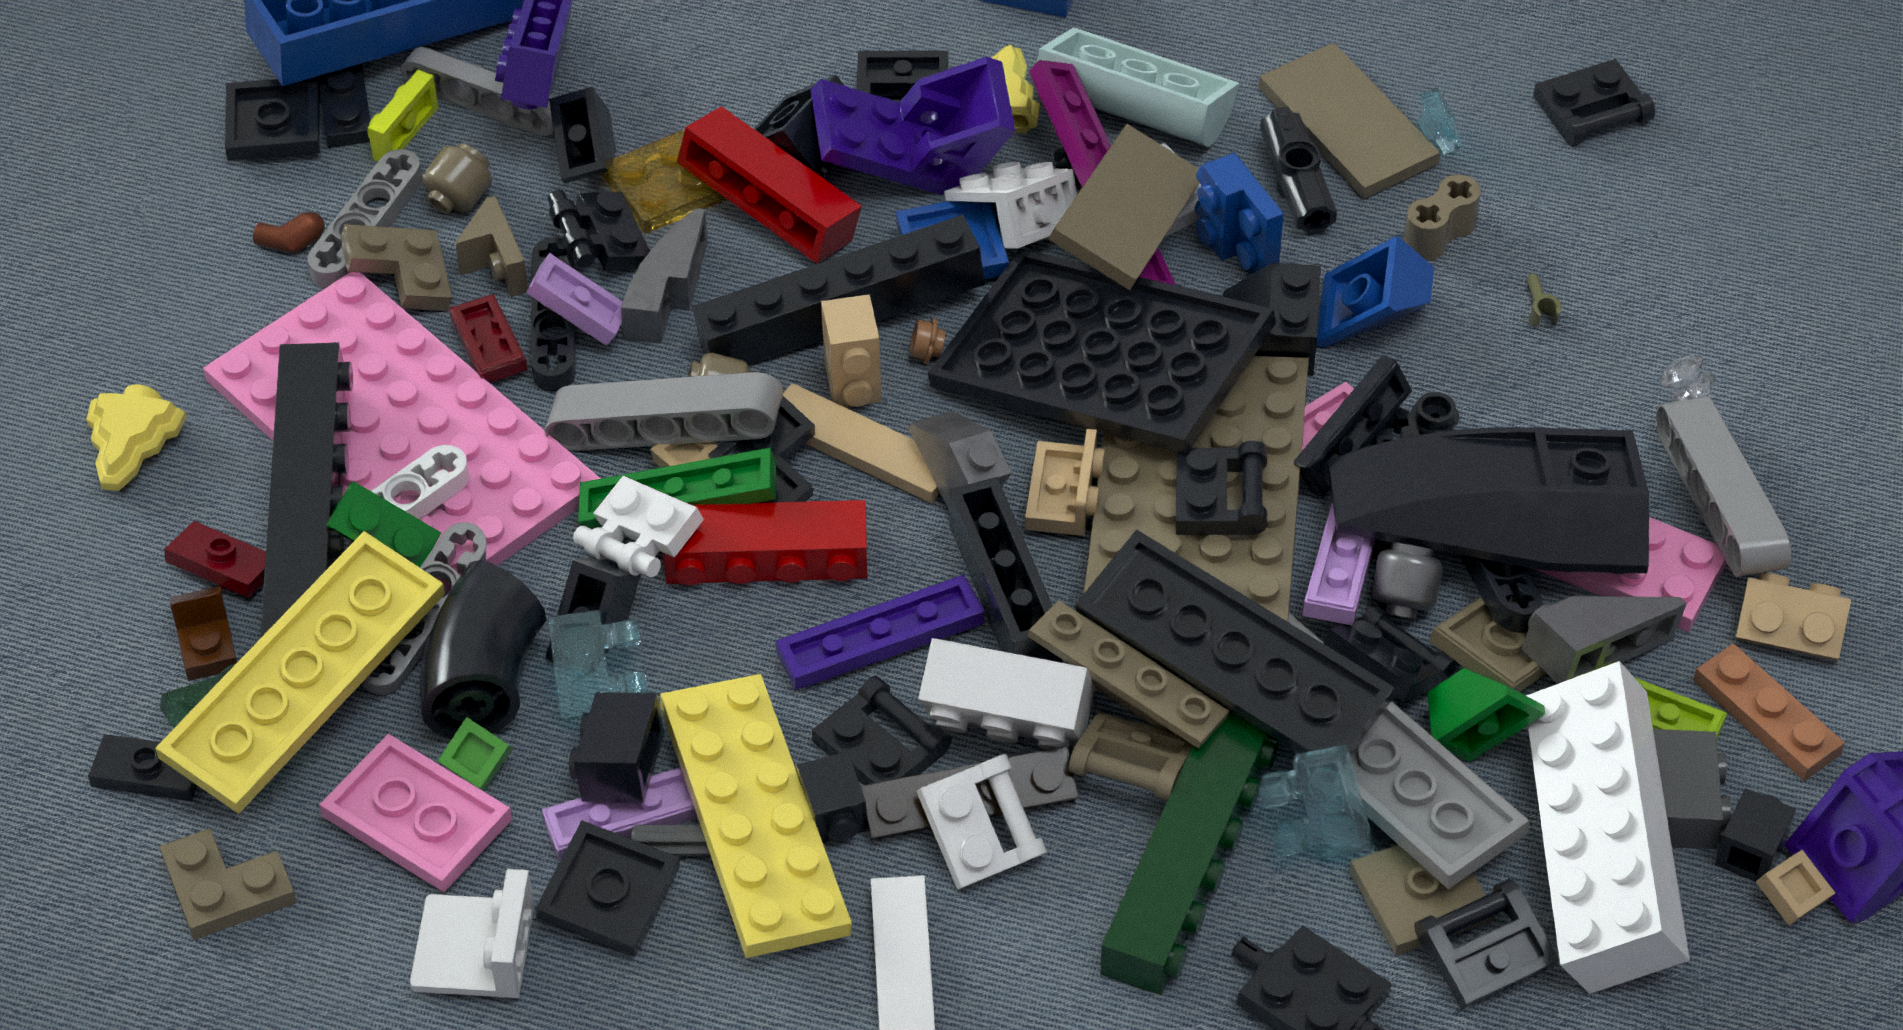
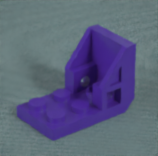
M987 56L918 79L900 103L823 79H819L811 89L822 161L939 195H944V191L960 186V178L980 174L1016 131L1002 61Z
M1903 751L1869 753L1846 768L1784 844L1792 855L1800 850L1804 851L1834 890L1835 894L1830 899L1850 923L1863 922L1903 894Z

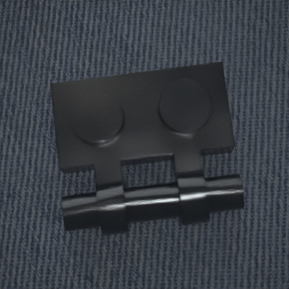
M555 190L549 194L550 218L554 226L562 230L564 235L562 244L568 256L574 258L580 268L591 266L595 258L599 259L604 271L637 270L650 250L622 192L579 193L576 204L572 200L567 199L562 190Z

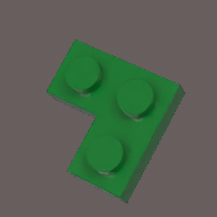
M356 482L349 484L326 524V527L352 542L365 531L419 568L441 535L440 531Z

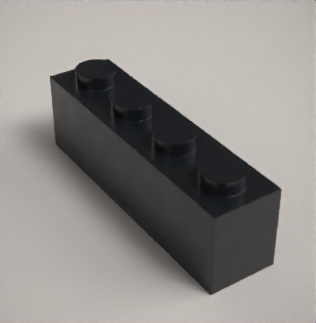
M994 477L949 489L950 529L1001 651L1062 663L1060 657L1028 637V632L1032 626L1053 605L998 478Z

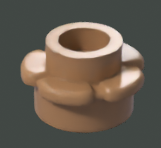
M932 318L930 322L917 319L913 328L909 357L922 359V364H927L931 357L939 358L942 353L945 330L938 329L936 318Z

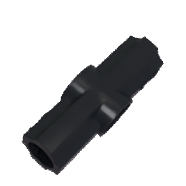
M1289 107L1273 109L1271 114L1261 119L1260 131L1277 174L1276 189L1280 196L1286 199L1297 229L1304 230L1307 235L1324 233L1327 227L1336 223L1337 211L1320 169V150L1315 144L1310 142L1299 113L1291 111Z

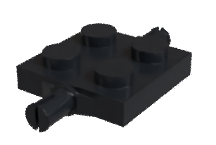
M1303 925L1282 947L1270 953L1248 940L1245 936L1241 937L1240 941L1238 940L1235 944L1232 956L1256 970V974L1239 991L1236 1005L1273 1030H1385L1371 1020L1373 1013L1389 997L1392 983Z

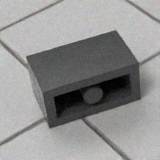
M1653 729L1672 848L1715 849L1720 829H1726L1731 814L1729 797H1721L1720 785H1724L1726 781L1727 759L1725 753L1717 752L1716 732Z

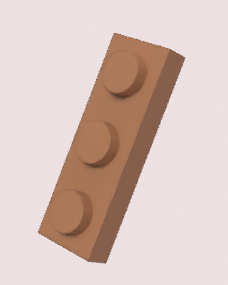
M1734 643L1696 668L1693 681L1802 780H1807L1842 755L1845 742Z

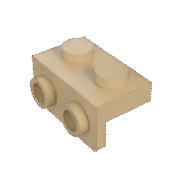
M1087 429L1084 446L1037 441L1025 514V530L1085 536L1087 516L1094 517V513L1097 511V500L1100 487L1092 486L1093 478L1102 476L1103 459H1105V449L1096 448L1097 430Z
M1760 573L1758 579L1748 578L1735 640L1833 661L1839 660L1851 599L1840 597L1841 589L1818 583H1811L1809 590L1789 586V578L1772 573Z

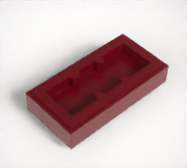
M494 294L449 308L450 320L474 370L481 379L484 378L490 383L527 371L526 358Z
M193 521L164 548L165 562L249 598L264 584L266 551L199 522Z

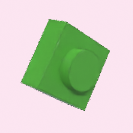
M466 717L437 761L485 792L513 750V747Z

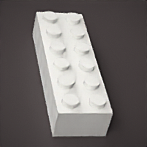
M1618 661L1527 695V697L1543 704L1545 707V715L1529 724L1528 729L1560 965L1591 994L1690 961L1646 690L1624 665Z

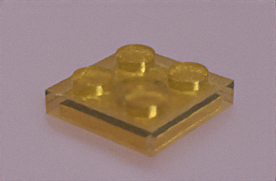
M684 130L613 158L609 172L602 173L604 179L614 192L623 193L636 222L645 234L683 219L695 208L706 209L727 200L677 163Z

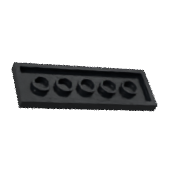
M1137 529L1075 604L1077 612L1333 775L1337 773L1395 697V687Z

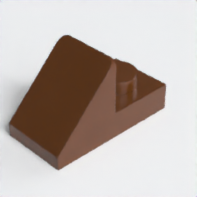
M221 586L171 597L170 606L188 681L229 672L237 663Z

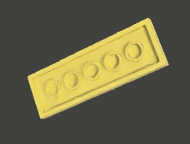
M363 531L155 748L158 758L239 814L445 595L444 584Z
M761 674L661 693L660 709L745 957L750 958L850 936L851 919Z

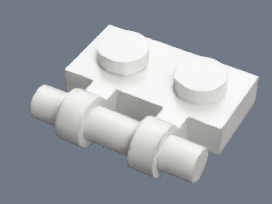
M623 476L593 513L600 525H602V528L597 527L592 530L586 526H580L574 532L573 541L576 545L583 547L585 553L591 557L610 559L617 562L621 570L635 576L643 574L648 577H654L658 574L661 567L660 560L655 557L657 553L661 551L675 557L704 518L697 507ZM626 536L636 540L635 543L629 542L627 544L622 543Z

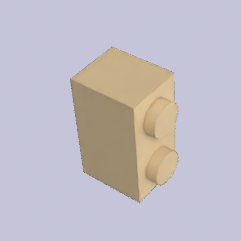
M870 294L821 301L824 364L832 402L843 407H858L865 404L882 402L880 341Z

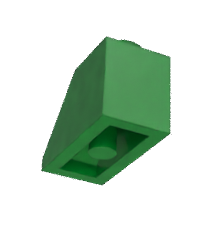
M1465 668L1427 692L1432 737L1449 752L1468 762L1476 759L1545 715L1543 704L1504 684Z

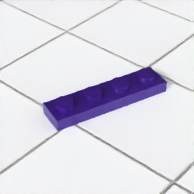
M961 575L775 640L776 653L794 689L799 690L929 644L932 638L943 639L984 624V610L966 577Z

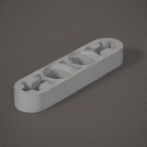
M424 47L416 48L401 66V73L407 82L417 70L433 75L436 95L439 99L537 135L548 136L554 131L549 102L547 108L539 106L536 109H522L514 106L509 100L503 101L499 97L502 94L503 83L495 81L496 73Z
M398 149L382 156L326 229L307 257L310 277L315 285L325 289L349 273L341 241L345 224L379 227L391 226L422 183L420 161L415 153L410 150ZM374 198L389 200L385 206L380 208L366 206V203Z
M461 522L450 526L443 533L420 568L433 577L446 579L453 587L461 576L458 573L462 574L470 562L486 560L487 542L484 532L477 525L468 522ZM467 540L473 541V551L475 553L465 551L456 562V572L450 566L456 556L454 543L463 545ZM448 594L441 598L420 620L424 625L423 632L414 639L403 638L394 648L396 652L390 659L392 674L381 673L378 678H375L372 672L361 683L367 691L376 695H387L396 691L402 685L424 653L431 629Z

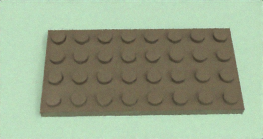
M1253 356L1191 447L1238 448L1242 443L1252 440L1259 441L1267 447L1268 462L1267 466L1263 469V506L1267 509L1268 525L1262 533L1255 535H1176L1177 451L1104 433L1102 449H1105V459H1103L1102 476L1098 478L1097 487H1100L1097 500V511L1093 517L1084 593L1137 529L1289 622L1300 485V467L1296 466L1293 461L1302 452L1309 358ZM1227 472V510H1238L1242 506V472Z

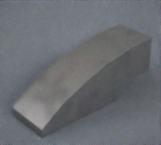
M695 208L677 222L655 244L641 262L628 286L620 307L624 340L662 344L671 308L690 310L708 243L705 209Z

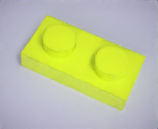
M417 70L406 84L401 85L397 89L394 98L382 112L372 118L368 127V137L370 138L373 160L378 162L386 153L392 150L404 149L438 109L433 75Z

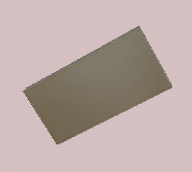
M1334 42L1259 76L1258 88L1277 108L1289 107L1291 111L1300 114L1310 142L1318 147L1321 155L1363 199L1439 164L1440 151Z
M1126 124L1057 223L1048 239L1130 290L1200 183L1196 179L1199 168Z

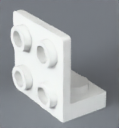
M1020 162L998 164L993 166V174L987 176V174L982 173L962 177L959 179L960 186L944 191L946 201L996 202L1004 248L1013 249L1049 237L1078 195L1073 169H1054L1052 162L1036 163L1025 168H1021Z
M507 869L503 890H495L493 898L430 894L426 897L410 978L412 991L519 998L534 912V900L528 870Z

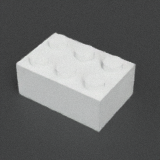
M932 638L918 700L929 717L937 720L936 727L947 731L966 733L967 726L986 729L987 737L1002 742L1017 743L1018 736L1038 739L1037 746L1045 750L1067 746L1069 750V746L1075 747L1087 729L1095 686L1086 667Z

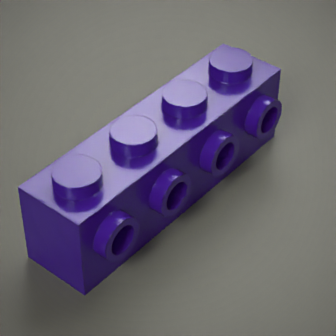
M524 0L522 9L515 8L507 38L504 40L502 54L499 55L495 76L496 82L503 83L501 99L509 100L514 106L522 109H536L539 106L547 108L565 47L573 0Z

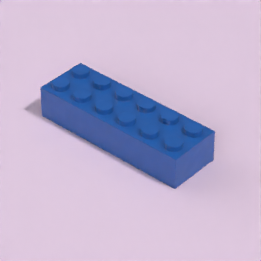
M244 0L246 32L281 85L284 86L478 29L508 22L513 19L515 8L522 9L524 0Z

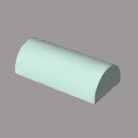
M1074 27L1039 48L1037 62L1045 60L1073 64L1093 108L1207 147L1211 146L1218 139L1224 129L1239 86L1238 82Z

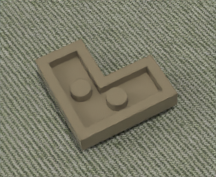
M345 224L341 241L349 272L394 274L401 308L448 311L452 295L437 230Z
M211 828L159 846L193 940L297 903L294 890L278 850L226 868Z

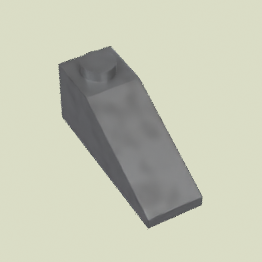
M1571 596L1552 605L1545 604L1532 614L1528 622L1529 630L1522 650L1559 684L1620 661L1622 663L1672 641L1687 603L1681 597Z

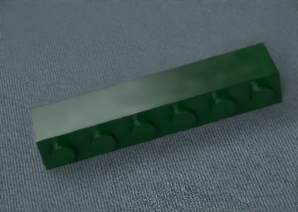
M1229 710L1227 719L1199 749L1193 745L1101 945L1100 975L1162 996L1170 976L1178 979L1183 970L1188 954V947L1184 946L1189 933L1198 935L1207 910V905L1203 903L1208 891L1216 893L1220 886L1225 870V862L1221 861L1226 849L1235 851L1244 825V821L1239 819L1244 808L1253 810L1262 781L1257 778L1262 768L1271 769L1279 747V740L1272 738L1271 735Z

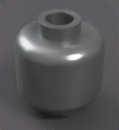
M1393 543L1392 550H1385L1379 554L1372 586V595L1377 601L1387 604L1386 612L1389 615L1416 619L1417 610H1430L1435 607L1443 566L1440 561L1432 557V549Z

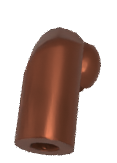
M315 212L301 213L282 226L258 222L253 232V243L285 252L297 253L321 236L325 229V222Z

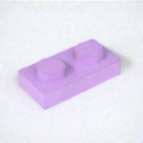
M551 253L548 254L540 264L526 293L607 346L617 334L622 323L620 307L623 301Z

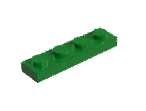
M771 448L580 482L578 523L580 526H586L592 530L597 527L602 528V525H600L593 513L623 476L690 505L753 504L775 500L776 458Z

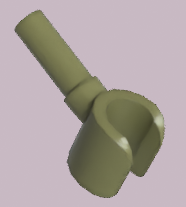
M1537 274L1528 275L1526 279L1533 297V305L1529 316L1530 324L1534 327L1539 326L1540 312H1545L1552 317L1553 324L1556 325L1561 312L1560 301L1553 295L1544 294Z

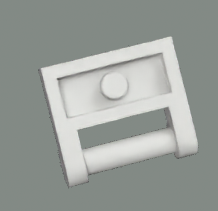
M1006 754L987 760L916 791L957 890L1047 853L1042 838L1036 839L1009 776L1008 771L1012 767ZM985 780H989L1016 844V848L1005 853L976 788V784Z

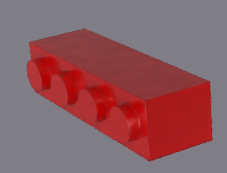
M721 106L685 127L677 163L812 261L819 263L852 241L862 206Z
M866 500L692 505L698 508L704 520L675 557L663 553L666 584L696 585L699 583L720 582L745 584L757 581H784L792 583L801 580L833 579L836 581H847L850 579H868Z

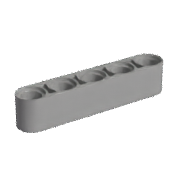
M759 372L569 385L559 389L555 395L545 435L548 437L550 434L568 451L761 439L772 434L775 428L783 395V386L773 376Z
M1706 396L1660 404L1656 410V424L1660 440L1732 573L1736 577H1743L1787 569L1791 563V547L1786 530L1710 397Z

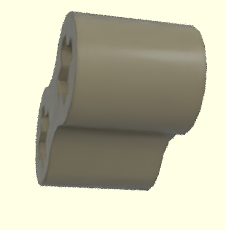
M1450 175L1441 181L1434 195L1412 202L1407 210L1404 242L1426 261H1433L1444 253L1445 246L1449 241L1472 233L1477 222L1481 193L1479 184L1467 175Z

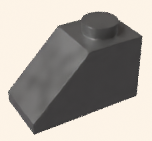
M954 411L911 423L908 427L948 509L949 489L994 477L998 478L1002 487L1012 474L991 430Z

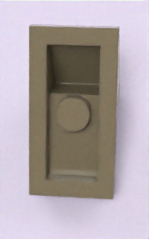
M496 196L486 198L456 241L459 271L461 274H468L490 267L495 281H504L510 297L524 294L528 290L524 258Z

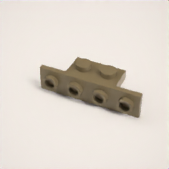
M1060 600L1028 632L1029 638L1070 665L1086 667L1097 690L1155 728L1164 731L1169 729L1198 749L1229 715L1228 709Z

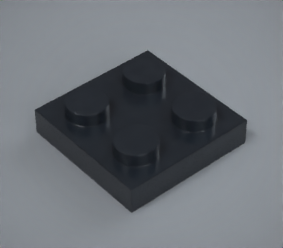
M318 76L284 86L281 85L278 79L226 83L225 151L228 161L319 154L320 89Z
M581 820L535 908L536 918L635 957L680 868V859L667 852Z

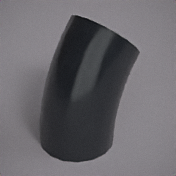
M481 560L469 563L444 601L427 640L420 676L423 722L433 732L446 738L452 739L466 717L492 734L502 730L515 718L520 707L519 687L523 663L529 647L547 621L545 609L532 591L511 573L493 563Z

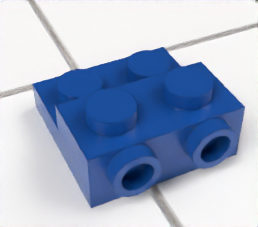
M1235 152L1203 164L1196 174V179L1201 184V187L1197 190L1199 200L1194 207V211L1199 217L1196 220L1195 226L1200 241L1205 246H1210L1221 261L1237 255L1241 266L1245 270H1250L1253 274L1271 263H1279L1284 215L1281 209Z

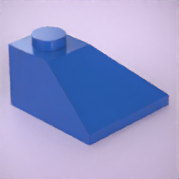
M1397 235L1325 273L1318 320L1317 346L1323 349L1391 323L1411 312L1419 311L1425 305L1431 303L1434 267Z

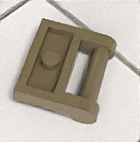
M1098 712L1073 749L1069 763V772L1084 777L1088 772L1154 791L1155 798L1168 801L1193 745L1177 734Z

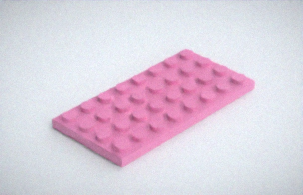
M349 272L203 367L206 381L273 441L280 344L339 342L343 361H351L353 368V390L345 391L344 402H349L351 430L350 432H342V444H347L349 470L346 474H340V486L344 485L347 490L351 482H356L371 491L430 449L440 445L458 447L465 453L469 471L467 485L420 520L441 532L438 540L454 524L468 522L477 525L486 536L487 558L485 562L493 563L497 566L579 509L580 482L601 479L550 434L546 437L543 428L487 380L481 379L473 368L361 272ZM407 490L398 493L393 500L399 504H410L416 501L420 494ZM467 540L463 545L454 543L456 556L450 566L456 572V562L465 551L475 553L473 551V541ZM435 577L444 584V596H446L452 588L450 582L444 578Z

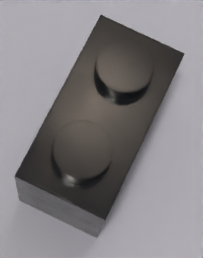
M595 693L590 712L584 713L581 718V741L579 747L572 748L569 758L570 777L572 780H578L581 800L583 802L644 803L664 735L657 693Z

